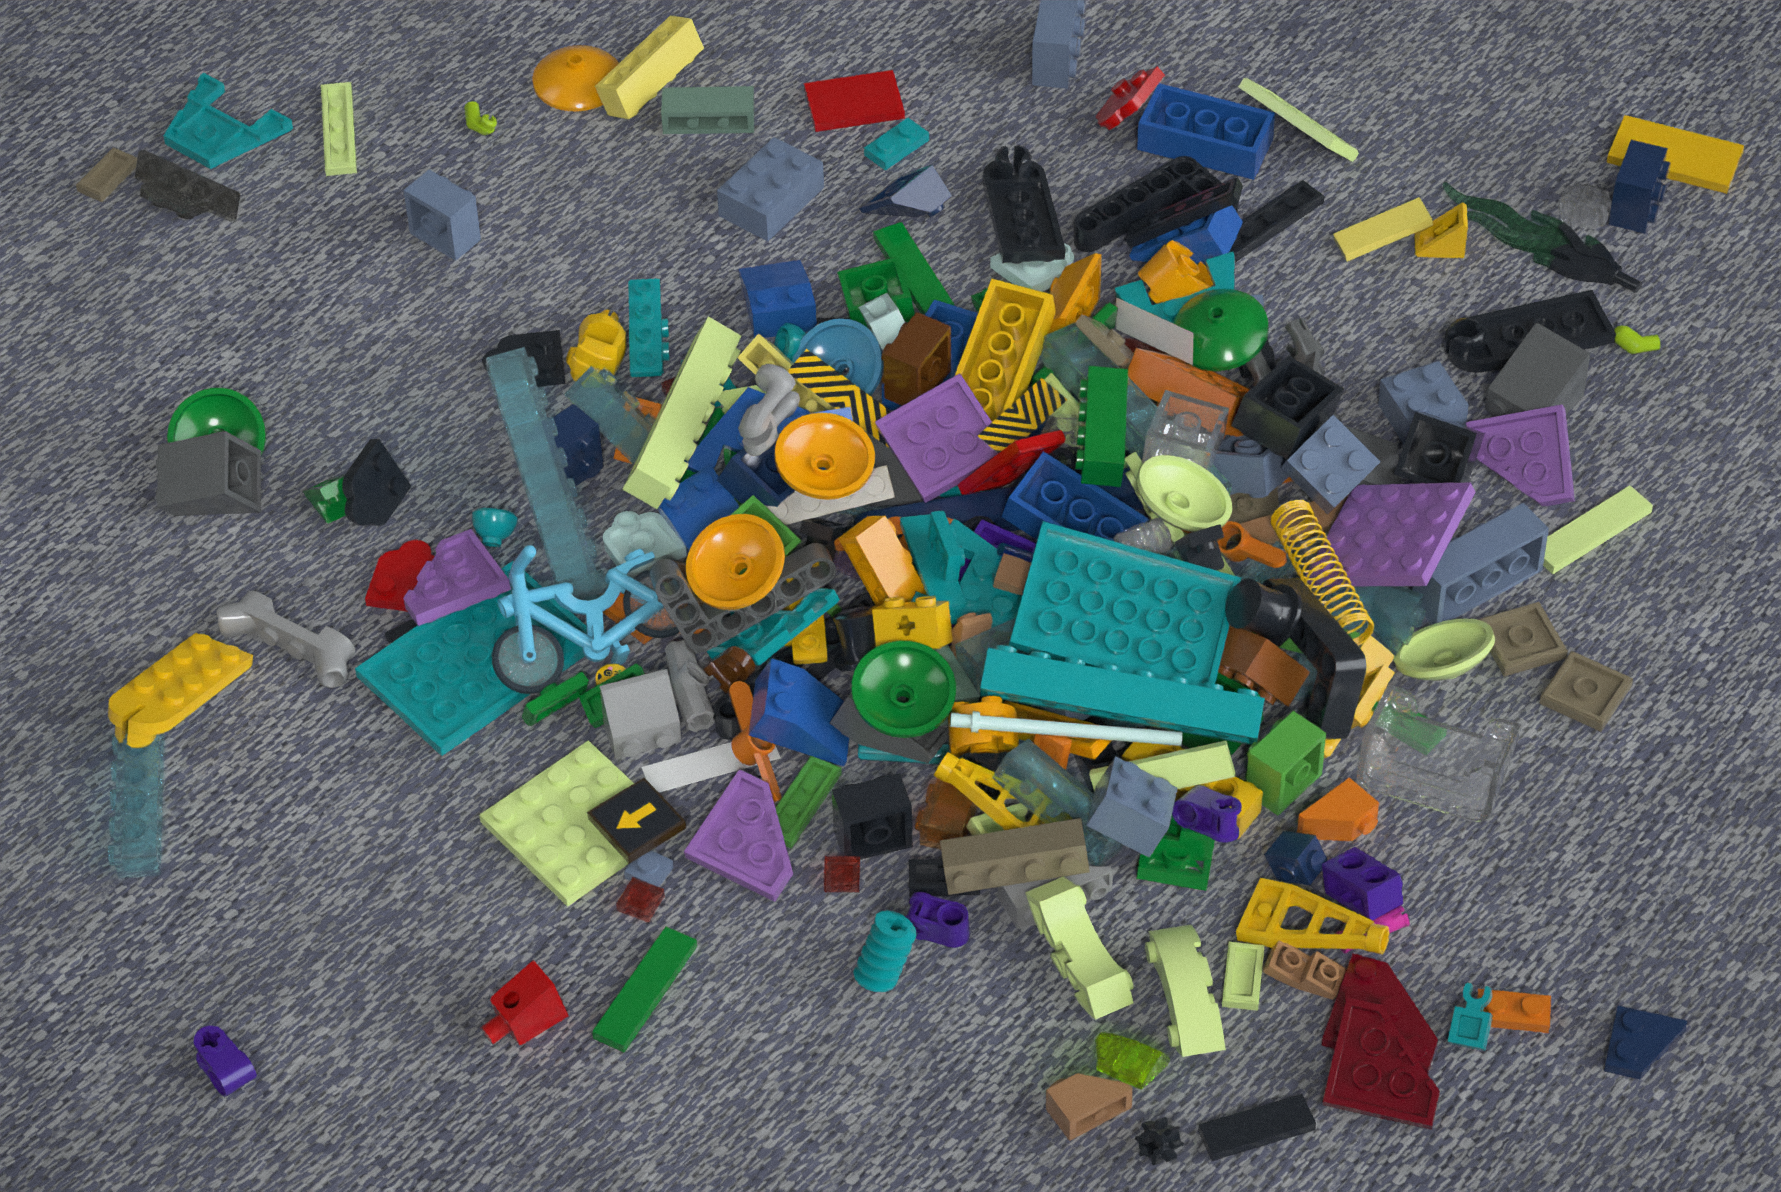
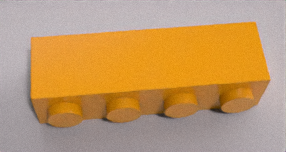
M867 516L838 538L876 606L884 604V599L891 597H904L905 602H911L916 591L927 595L921 578L912 565L910 553L902 547L896 536L895 526L886 516Z

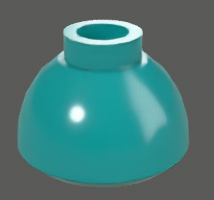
M785 323L779 328L774 345L792 361L793 356L799 349L800 341L806 333L794 324Z
M478 508L472 512L473 527L482 538L484 546L501 547L502 541L513 533L518 522L517 516L507 510Z

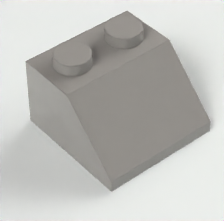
M667 669L600 686L604 729L615 759L625 756L633 757L640 752L655 748H667L674 743L682 742L680 720Z

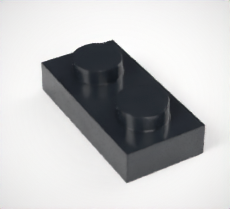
M942 859L908 860L909 897L916 892H924L932 896L980 895V890L948 895Z

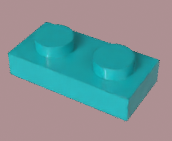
M906 118L865 146L864 156L886 171L928 142L929 132L910 118Z

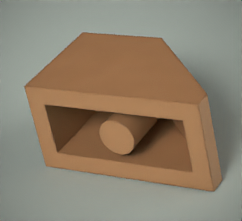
M1077 1073L1067 1079L1063 1078L1055 1081L1046 1089V1110L1068 1140L1071 1141L1131 1109L1133 1088L1129 1083Z

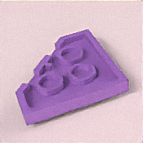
M1563 405L1466 422L1467 427L1485 433L1477 456V460L1541 506L1575 501L1566 411Z
M469 529L439 542L435 548L436 555L434 559L426 562L417 576L418 583L414 590H408L403 599L406 610L415 623L420 626L425 623H431L450 613L464 610L468 606L486 599L495 598L499 594L511 590L508 577L472 529Z
M739 769L684 850V854L687 859L775 902L793 875L791 863L769 783Z

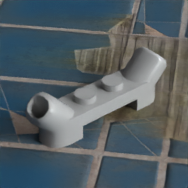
M249 591L239 602L220 605L216 610L220 632L224 637L252 633L260 637L269 646L277 645L287 650L292 657L298 660L303 658L315 664L318 681L324 687H339L348 679L346 663L355 654V647L342 633L325 626L319 634H316L275 614L272 599L256 591Z

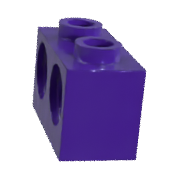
M1353 847L1322 864L1325 894L1355 913L1375 920L1403 905V882L1400 874L1360 849Z

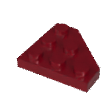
M1352 953L1322 1037V1046L1335 1049L1347 997L1384 1006L1400 1034L1404 1036L1428 1074L1437 1049L1438 1038L1387 962Z
M1346 998L1324 1093L1323 1106L1432 1130L1440 1090L1434 1081L1430 1079L1420 1064V1060L1404 1036L1400 1034L1383 1005Z

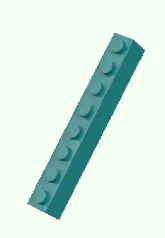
M997 645L996 649L988 648L980 687L981 696H999L1002 700L1250 745L1258 740L1265 698L1258 697V692L1253 690L1238 689L1237 693L1224 691L1222 685L1206 682L1203 683V686L1191 685L1188 679L1170 676L1168 680L1154 678L1155 674L1144 670H1134L1133 674L1120 672L1119 667L1110 664H1100L1099 668L1086 666V662L1081 659L1065 658V661L1051 659V655L1038 651H1032L1030 655L1016 653L1017 649L1005 645Z

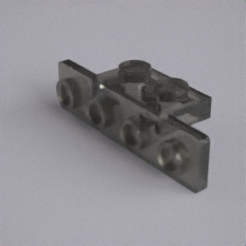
M146 150L138 152L135 178L145 183L141 185L140 197L151 201V204L156 207L167 208L176 212L178 217L184 219H192L194 216L205 212H210L230 222L237 219L240 201L239 192Z

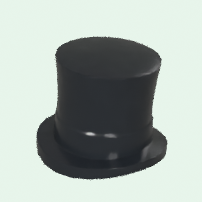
M1248 578L1240 581L1230 592L1226 603V618L1232 627L1254 632L1280 647L1288 640L1298 623L1302 610V599L1298 590L1289 585L1279 584L1268 588Z
M878 606L856 607L839 612L833 616L841 654L834 658L835 667L838 670H855L862 658L876 648L872 609Z

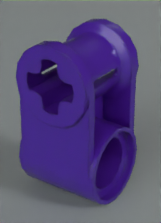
M1197 785L1174 803L1172 816L1178 825L1183 828L1191 829L1218 842H1232L1239 837L1237 815L1241 812L1242 805L1239 799L1221 794L1202 785Z
M924 892L912 894L909 901L910 908L905 917L911 921L916 929L917 935L915 939L927 940L952 948L961 947L968 942L970 938L969 914L963 904L937 898Z
M213 1025L205 1026L196 1032L194 1047L197 1051V1064L211 1080L221 1096L226 1097L257 1077L254 1066L249 1058L236 1047L220 1027Z

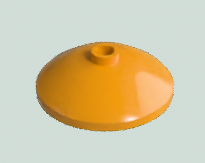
M572 45L551 52L537 64L532 77L533 88L536 95L553 108L573 112L591 110L603 105L595 86L619 62L608 52L593 46Z
M813 413L795 419L782 430L775 446V464L783 480L799 493L816 499H839L855 493L867 483L875 464L874 446L867 433L850 419L831 413Z
M734 514L720 518L707 526L697 536L689 550L686 560L688 583L697 597L711 607L722 610H736L750 606L766 596L779 580L785 560L783 542L773 526L760 517L750 514ZM747 568L743 574L739 575L742 569Z

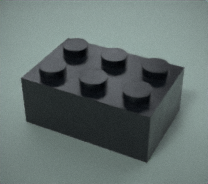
M1288 356L1244 395L1232 427L1241 431L1246 437L1254 439L1269 448L1274 454L1288 460L1334 414L1344 388L1293 357Z

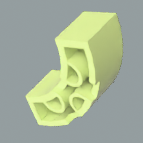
M1061 877L1025 892L1040 935L1044 934L1049 945L1055 949V952L1050 955L1053 963L1064 979L1068 977L1073 988L1079 990V992L1075 993V997L1085 1011L1096 1020L1133 1004L1130 990L1134 986L1131 976L1126 969H1122L1113 960L1099 939L1084 907L1086 905V897L1082 888L1065 877Z
M1192 925L1149 931L1150 942H1145L1146 957L1149 964H1154L1165 992L1172 1025L1167 1026L1171 1048L1176 1047L1177 1052L1182 1057L1226 1050L1218 1003H1215L1213 994H1208L1207 987L1213 984L1208 961L1195 948L1201 947V941Z

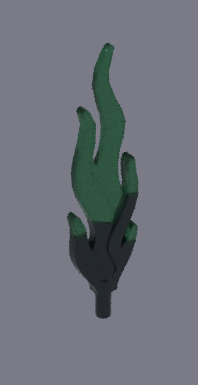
M1447 182L1443 183V189L1450 199L1457 204L1463 202L1467 205V208L1480 211H1468L1467 220L1479 223L1498 240L1508 246L1534 253L1533 262L1573 280L1604 283L1611 286L1617 283L1634 293L1640 290L1642 282L1623 273L1622 267L1615 262L1608 249L1596 238L1586 235L1584 244L1570 226L1557 218L1532 210L1531 219L1536 222L1533 223L1503 202L1467 196L1458 192ZM1484 213H1487L1498 218L1503 223H1505L1509 228L1505 227L1504 225H1502L1501 223H1499L1498 221Z

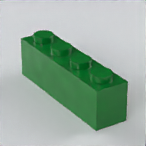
M1089 366L1087 379L1081 378L1079 398L1085 399V402H1079L1078 422H1084V426L1078 425L1076 445L1083 446L1082 450L1077 449L1075 469L1081 470V484L1121 487L1125 463L1128 369Z

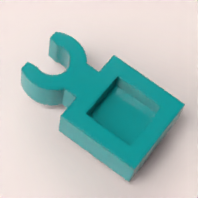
M1466 983L1463 988V997L1467 1002L1466 1008L1455 1006L1447 1042L1457 1046L1485 1051L1493 1015L1483 1012V1009L1492 1000V989L1485 986L1483 996L1479 999L1472 998L1473 985Z

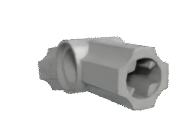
M685 639L678 642L672 641L666 646L665 652L675 704L678 705L688 730L697 732L702 729H708L715 722L713 718L714 711L705 691V687L709 683L708 676L697 665L695 651L688 646Z

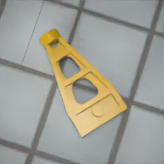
M947 752L933 775L944 783L947 782L954 785L1004 830L1072 820L1076 814L1040 791L963 758L959 759ZM975 781L999 790V797L993 800L975 784ZM1012 798L1032 807L1034 814L1030 821L1023 822L1017 819L1006 809L1004 801Z
M1260 878L1236 929V936L1238 941L1265 945V947L1270 948L1278 941H1282L1295 948L1363 949L1368 952L1383 954L1389 941V927L1375 924L1371 919L1296 885ZM1297 906L1309 911L1313 915L1306 929L1286 930L1281 928L1289 907ZM1325 917H1331L1346 923L1342 934H1321L1319 930Z

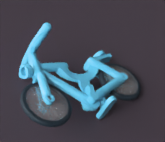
M532 545L525 546L513 562L509 573V581L513 589L511 591L512 594L497 600L504 618L514 615L516 626L505 631L496 641L492 651V665L495 674L506 687L523 694L539 693L559 679L564 666V655L561 645L549 631L532 625L531 618L582 647L585 657L590 661H603L608 656L611 648L613 652L611 663L619 665L626 662L630 653L628 645L621 646L619 641L633 631L637 630L646 636L654 638H666L678 634L680 631L657 597L649 576L650 570L637 575L634 579L628 576V573L632 570L653 562L655 559L653 552L645 554L642 549H638L624 557L626 563L607 571L605 582L608 588L605 593L597 599L586 601L577 599L572 595L573 586L569 582L528 590L526 588L524 571L535 557L536 549ZM673 577L666 578L661 583H668L673 580ZM620 593H623V608L626 618L604 633L603 611L610 608ZM555 599L560 607L576 614L586 615L587 634L534 603ZM690 603L681 604L678 609H683Z

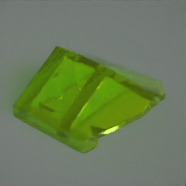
M1102 1031L1095 1039L1097 1054L1096 1070L1140 1090L1162 1072L1170 1062V1058L1163 1052L1127 1037Z

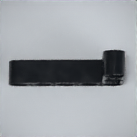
M1188 156L1177 157L1079 213L1074 219V246L1082 252L1096 251L1127 233L1131 222L1217 186L1222 182L1195 159ZM1239 202L1232 205L1236 210L1237 214Z
M1265 579L1262 585L1268 588L1279 584L1289 585L1297 589L1301 595L1302 610L1290 639L1318 671L1306 719L1326 732V740L1346 739L1352 727L1366 674L1367 664L1363 651L1301 579Z

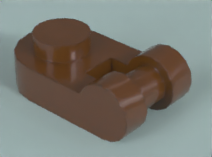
M732 646L715 656L703 667V670L709 677L713 675L720 683L719 688L726 694L734 682L745 681L755 671V663L743 649Z

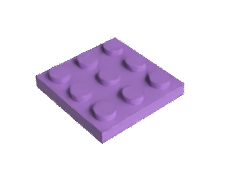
M961 374L954 376L875 421L876 428L924 503L955 487L998 454L978 437L992 421Z

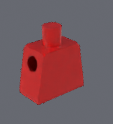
M533 960L491 996L489 1001L496 1016L480 1028L493 1045L507 1034H510L519 1045H522L569 1017L554 983Z

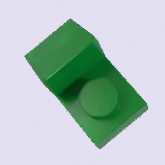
M345 475L331 477L303 491L327 524L346 516L345 503L347 499L342 489Z

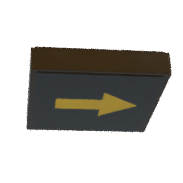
M645 777L587 812L588 820L628 864L686 829V821Z

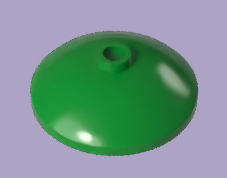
M1215 289L1195 296L1182 306L1173 321V324L1193 333L1192 366L1207 371L1230 370L1249 362L1261 351L1269 333L1268 318L1263 306L1251 295L1234 289Z
M209 388L192 394L177 407L169 423L167 441L170 443L226 431L261 450L262 456L266 444V428L261 413L246 396L231 389Z
M893 641L874 648L859 662L852 678V699L858 714L870 727L888 736L911 738L929 733L946 720L954 706L956 681L950 665L937 651L921 643ZM904 696L907 697L909 701L906 703H901L897 700V698Z

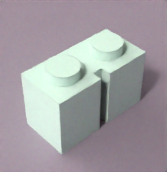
M887 293L858 307L882 352L888 343L892 344L896 339L901 326L905 323L899 309Z

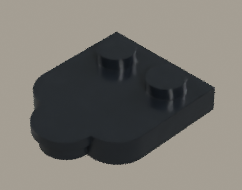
M560 330L506 336L499 341L497 348L488 351L482 359L484 369L490 375L500 377L501 383L510 389L566 384Z
M370 439L343 478L342 489L347 499L345 515L349 521L358 526L384 525L411 487L380 439Z

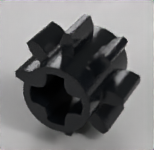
M1167 1117L1156 1119L1155 1122L1150 1120L1142 1123L1144 1132L1135 1137L1139 1144V1155L1151 1158L1152 1165L1160 1164L1164 1160L1166 1162L1176 1160L1177 1154L1175 1150L1178 1147L1184 1146V1142L1180 1141V1134L1178 1132L1180 1127L1169 1125Z

